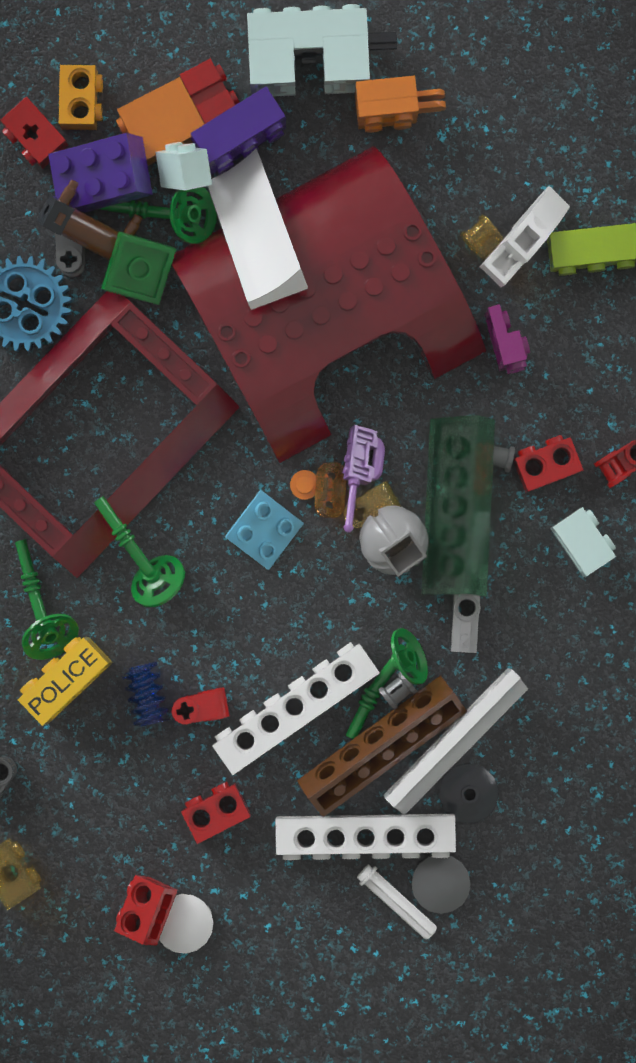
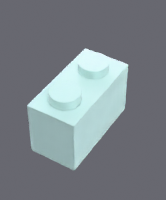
M183 142L166 144V150L155 152L161 187L190 190L212 185L207 149L195 148V143L183 144Z
M582 507L550 529L581 575L586 577L615 558L613 550L616 547L607 534L604 536L600 534L596 528L599 522L591 510L585 511Z

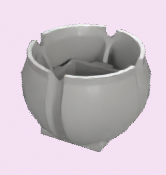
M386 506L378 509V516L369 515L363 523L359 536L361 551L374 569L384 574L397 575L398 577L403 573L409 572L410 568L414 565L418 566L427 557V530L415 513L400 506ZM409 536L412 541L408 547L395 556H386V551Z

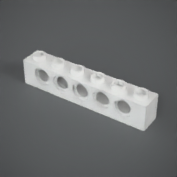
M350 642L337 651L339 658L331 663L327 659L312 669L315 673L307 680L301 676L288 685L291 690L282 697L278 693L264 702L266 706L264 710L258 714L252 710L239 719L242 724L233 731L228 727L215 736L218 742L213 744V748L232 775L379 674V671L360 644L353 646ZM340 664H346L351 667L352 675L347 681H340L335 677V669ZM316 681H322L328 687L327 694L322 698H316L310 692L311 685ZM291 698L301 700L303 703L302 712L297 715L290 714L286 710L287 701ZM267 715H273L279 721L278 728L273 732H268L262 727V719ZM248 732L252 734L254 745L248 749L240 747L237 742L240 733Z
M455 814L276 817V855H283V860H300L301 855L313 854V859L315 860L330 859V854H342V859H360V854L372 853V858L374 859L390 858V853H402V858H419L420 853H432L433 858L450 857V852H456ZM427 828L434 833V838L430 843L422 844L417 840V833L421 829ZM363 829H368L374 834V841L369 845H363L357 839L358 833ZM303 830L311 831L314 834L315 841L312 845L304 846L299 842L298 834ZM332 830H339L344 834L345 840L340 845H332L328 841V833ZM390 830H401L404 834V840L400 844H391L387 839V834Z

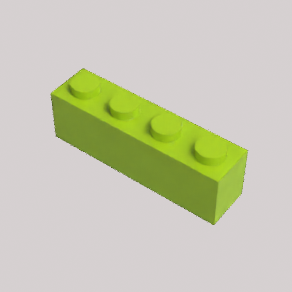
M636 223L552 232L547 238L551 272L558 271L559 276L576 274V269L588 268V272L592 273L605 271V266L617 265V269L635 267Z

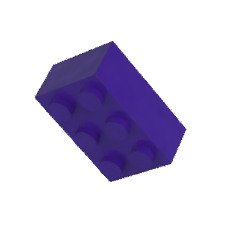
M265 86L190 134L192 142L195 143V148L207 149L210 173L214 174L218 171L219 174H222L234 166L233 161L243 156L245 159L256 148L258 151L260 144L267 140L269 143H272L283 136V130L286 129V118L271 92Z
M123 133L48 154L56 197L60 198L70 180L78 182L79 185L69 205L83 213L153 195L143 137Z

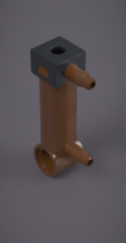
M70 180L59 199L50 194L36 221L50 231L62 235L110 261L118 231L69 205L79 185L78 182ZM135 214L128 222L123 233L135 236L140 227L139 224L142 221V217Z

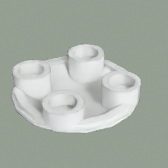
M176 895L159 940L166 948L173 952L186 954L197 951L207 943L212 934L213 918L211 909L204 901L194 895Z

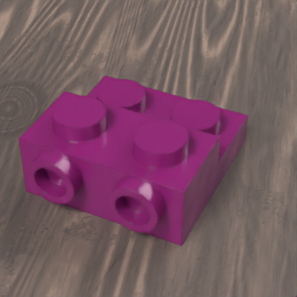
M500 304L488 307L484 317L499 371L507 370V374H513L525 370L524 368L527 367V354H530L526 336L521 337L519 330L507 333L508 328H511L507 311H502Z

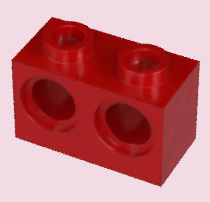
M562 435L546 440L547 446L536 450L533 445L518 451L519 457L515 458L513 462L525 493L583 471L571 437L563 440ZM562 449L568 454V462L565 465L555 463L553 459L555 450ZM528 460L539 462L541 471L537 476L527 473L525 465Z
M226 781L211 789L213 795L205 799L198 795L185 802L187 808L183 809L181 813L197 844L251 817V813L236 783L229 786ZM225 796H231L236 800L237 807L232 812H226L220 807V800ZM201 809L207 811L210 815V822L206 825H198L193 818L194 812Z
M135 875L127 888V898L124 906L117 914V924L114 931L142 945L157 946L178 889L148 876ZM150 889V890H151V898H150V900L148 901V900H147V892H148V890ZM138 917L141 921L139 929L136 927Z

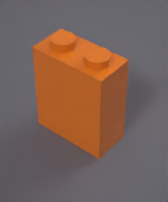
M180 77L117 109L120 118L116 119V123L122 134L130 133L143 137L148 166L157 162L155 152L166 150V144L183 142V144L193 143L190 133L204 125Z

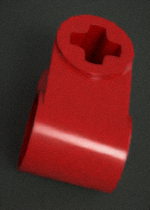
M636 440L629 442L618 450H614L594 463V466L599 467L608 480L607 486L609 489L636 471V461L630 456V449L636 445Z
M225 688L202 691L195 695L177 699L172 707L173 718L178 723L191 724L230 717ZM186 702L188 707L193 706L194 711L189 713V718L184 719L182 714H177V710L181 708V703Z

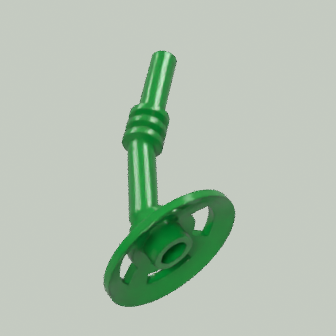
M204 187L178 190L173 196L170 208L149 206L148 202L142 204V201H138L136 204L135 200H131V202L99 209L129 214V217L137 214L145 220L147 217L170 219L177 236L190 244H198L206 240L212 234L216 224V208L210 193ZM187 192H193L200 197V199L198 200L195 197L187 196ZM187 201L192 202L194 205H187ZM205 209L206 220L204 227L201 228L198 224L201 220V210ZM183 223H189L190 227H186ZM181 229L185 232H193L194 236L184 234Z
M102 496L96 500L94 504L113 530L111 534L117 536L115 540L120 541L119 546H124L140 568L131 584V593L134 600L144 607H157L171 600L183 585L185 579L183 564L177 558L169 555L158 556L148 560L135 543L134 534L130 535L131 530L126 529V523L122 524L105 497ZM170 562L173 564L175 568V574H172V571L170 567L167 565V563ZM164 568L166 574H163L160 570ZM144 580L148 583L147 587L144 586ZM138 583H139V587H140L141 590L144 592L143 596L140 595L139 592H138V589H137V584H138ZM166 583L170 585L164 592L154 596V591L161 589Z
M27 539L16 541L15 544L23 572L21 579L25 580L22 584L26 586L24 592H28L36 622L23 635L22 648L30 658L37 660L50 659L65 652L63 650L65 646L75 637H78L79 627L75 619L69 615L52 614L47 616L39 591L42 587L37 584L40 582V579L36 578L38 572H34ZM68 623L69 631L67 635H64L66 630L64 624ZM30 634H31V640H32L31 645H29V642H28ZM55 642L58 643L53 647L47 649H40L41 644L49 645Z
M399 628L393 632L391 637L392 656L369 688L364 689L366 694H362L363 700L358 701L360 706L346 733L347 737L354 739L359 735L370 710L375 708L373 704L378 702L376 698L381 696L378 689L384 687L396 669L414 685H420L426 681L428 665L424 651L416 637L407 629ZM398 638L403 639L407 643L406 646L399 645ZM406 673H410L414 678H411Z

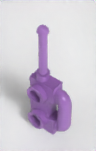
M358 425L350 428L347 440V454L344 457L346 462L343 468L344 480H348V486L350 487L346 522L343 526L346 532H352L354 528L353 518L357 488L360 484L366 486L371 481L379 479L384 465L385 446L382 440L377 437V431ZM370 450H373L372 466L368 465Z

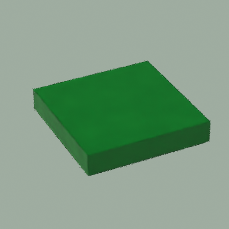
M119 231L101 288L105 291L159 305L176 248Z

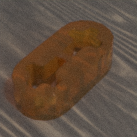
M327 462L318 468L314 504L315 510L320 517L337 518L344 511L347 480H344V466L341 463ZM329 472L335 473V479L328 477ZM327 501L333 503V508L326 507Z

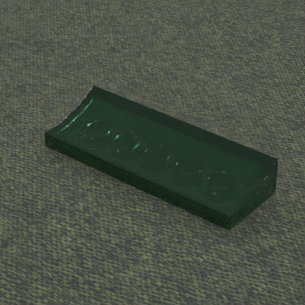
M480 415L430 419L425 513L428 548L426 551L427 557L423 559L421 595L487 597L495 419Z

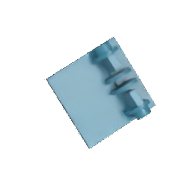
M260 490L226 534L225 538L269 570L304 523Z

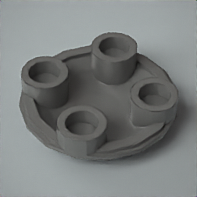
M429 856L417 865L413 873L411 885L414 897L420 906L430 912L443 914L453 912L463 905L469 895L471 882L469 873L461 861L452 856L447 858H433Z

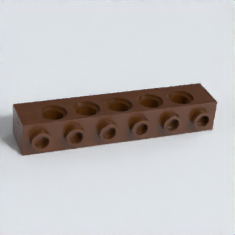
M440 675L399 705L398 708L392 710L298 779L297 782L322 817H325L467 713V710Z

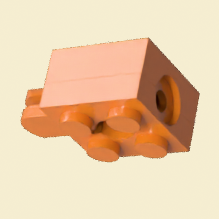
M415 75L356 81L355 103L358 129H365V132L372 133L382 131V127L394 126V129L397 130L411 128V124L417 122L419 113L439 112L446 109V102L438 101L445 97V91L443 89L417 91Z

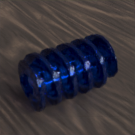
M157 662L128 668L129 672L122 676L123 680L132 681L131 684L125 687V691L135 692V695L128 699L129 703H136L138 705L130 711L131 714L140 715L141 717L133 722L134 726L142 727L170 720L162 718L164 714L169 712L168 707L159 706V704L166 700V696L156 695L158 691L163 689V684L153 683V681L160 677V673L151 672V669L158 665Z

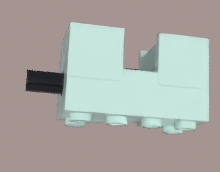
M348 4L342 6V9L331 10L330 6H315L313 10L301 11L299 7H286L283 9V12H271V9L258 8L253 10V13H247L251 95L267 86L272 96H295V57L302 56V63H316V56L322 55L325 94L355 93L356 81L370 80L369 51L397 49L396 32L368 33L367 8H360V5Z

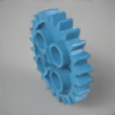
M18 256L16 264L13 265L7 258L6 268L3 269L0 266V293L5 292L21 301H25L28 298L27 301L32 306L48 312L47 316H43L27 307H24L21 311V307L16 302L0 296V306L8 304L12 307L9 317L5 319L0 318V339L4 338L2 342L4 348H7L12 342L16 352L20 350L21 345L25 346L27 352H31L32 344L35 343L42 350V341L44 339L53 344L51 334L55 333L61 336L62 333L58 326H68L69 324L63 318V315L72 314V311L66 308L65 304L73 301L71 297L64 296L63 294L67 293L70 288L68 285L60 286L65 279L62 275L53 277L56 272L54 266L45 270L46 262L43 259L36 266L33 256L29 257L27 264L24 263L21 256ZM15 278L24 279L22 290L18 292L11 291V281ZM42 290H49L51 292V299L46 304H39L36 300L37 294ZM32 316L37 317L39 320L38 327L33 331L25 330V320Z

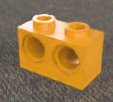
M60 65L59 125L62 130H97V121H102V104H97V93L103 92V75L98 74L95 65ZM80 77L89 79V84L84 89L74 87L75 81ZM77 107H87L89 109L87 116L84 118L74 117L73 114Z

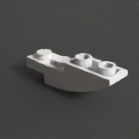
M548 186L514 224L510 233L482 263L480 268L500 287L506 285L520 267L528 262L546 241L570 206Z

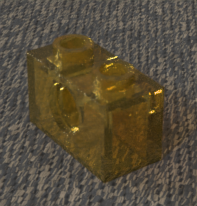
M10 838L0 843V899L7 910L41 888L39 885L41 878L33 866L28 868L23 860V857L26 856L24 850L17 841L12 842ZM11 864L18 869L17 879L10 880L4 875V867Z

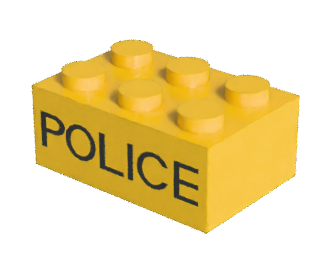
M75 637L63 649L66 654L61 659L58 657L56 659L53 658L42 668L45 674L39 680L32 678L19 690L23 695L18 701L42 726L49 724L113 663L90 637H83L82 639Z

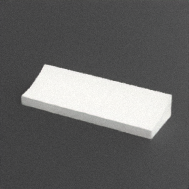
M256 148L235 167L211 179L212 185L208 186L251 310L308 289Z
M507 668L467 709V713L458 718L384 794L385 799L402 814H406L528 690L520 677L512 669Z

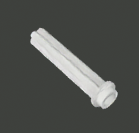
M368 864L357 876L360 880L359 884L361 886L366 885L424 939H429L435 933L436 925L377 873V867L374 866L372 868Z

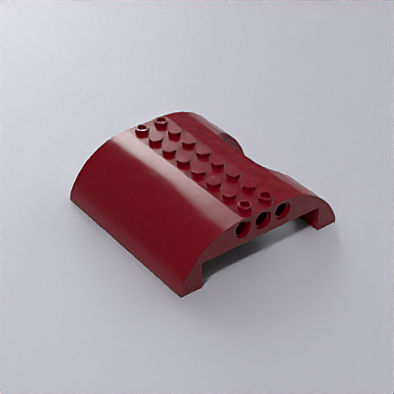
M375 146L276 198L308 289L251 310L222 228L213 232L203 242L191 244L174 255L172 267L184 285L279 463L331 436L315 400V382L320 372L328 365L372 341L391 333L405 334L410 337L422 350L420 355L434 380L486 352L476 321L449 266L402 182L386 158Z

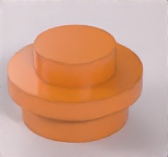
M299 471L293 475L290 481L291 491L299 499H311L319 491V479L311 471Z

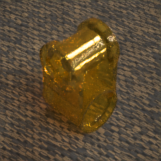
M482 214L478 217L479 221L467 232L463 231L460 236L467 246L485 261L503 241L504 237L499 233L494 224Z
M388 481L373 487L356 499L355 508L357 510L363 509L365 513L362 515V521L359 522L356 518L353 519L354 528H361L369 515L378 516V509L382 507H401ZM346 506V508H345V510H344V515H343L345 522H346L347 506Z

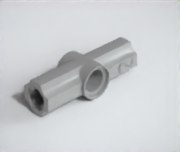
M456 563L454 602L452 606L451 652L477 653L478 621L481 609L482 564ZM464 599H468L474 604V612L467 617L461 615L458 610L459 603Z

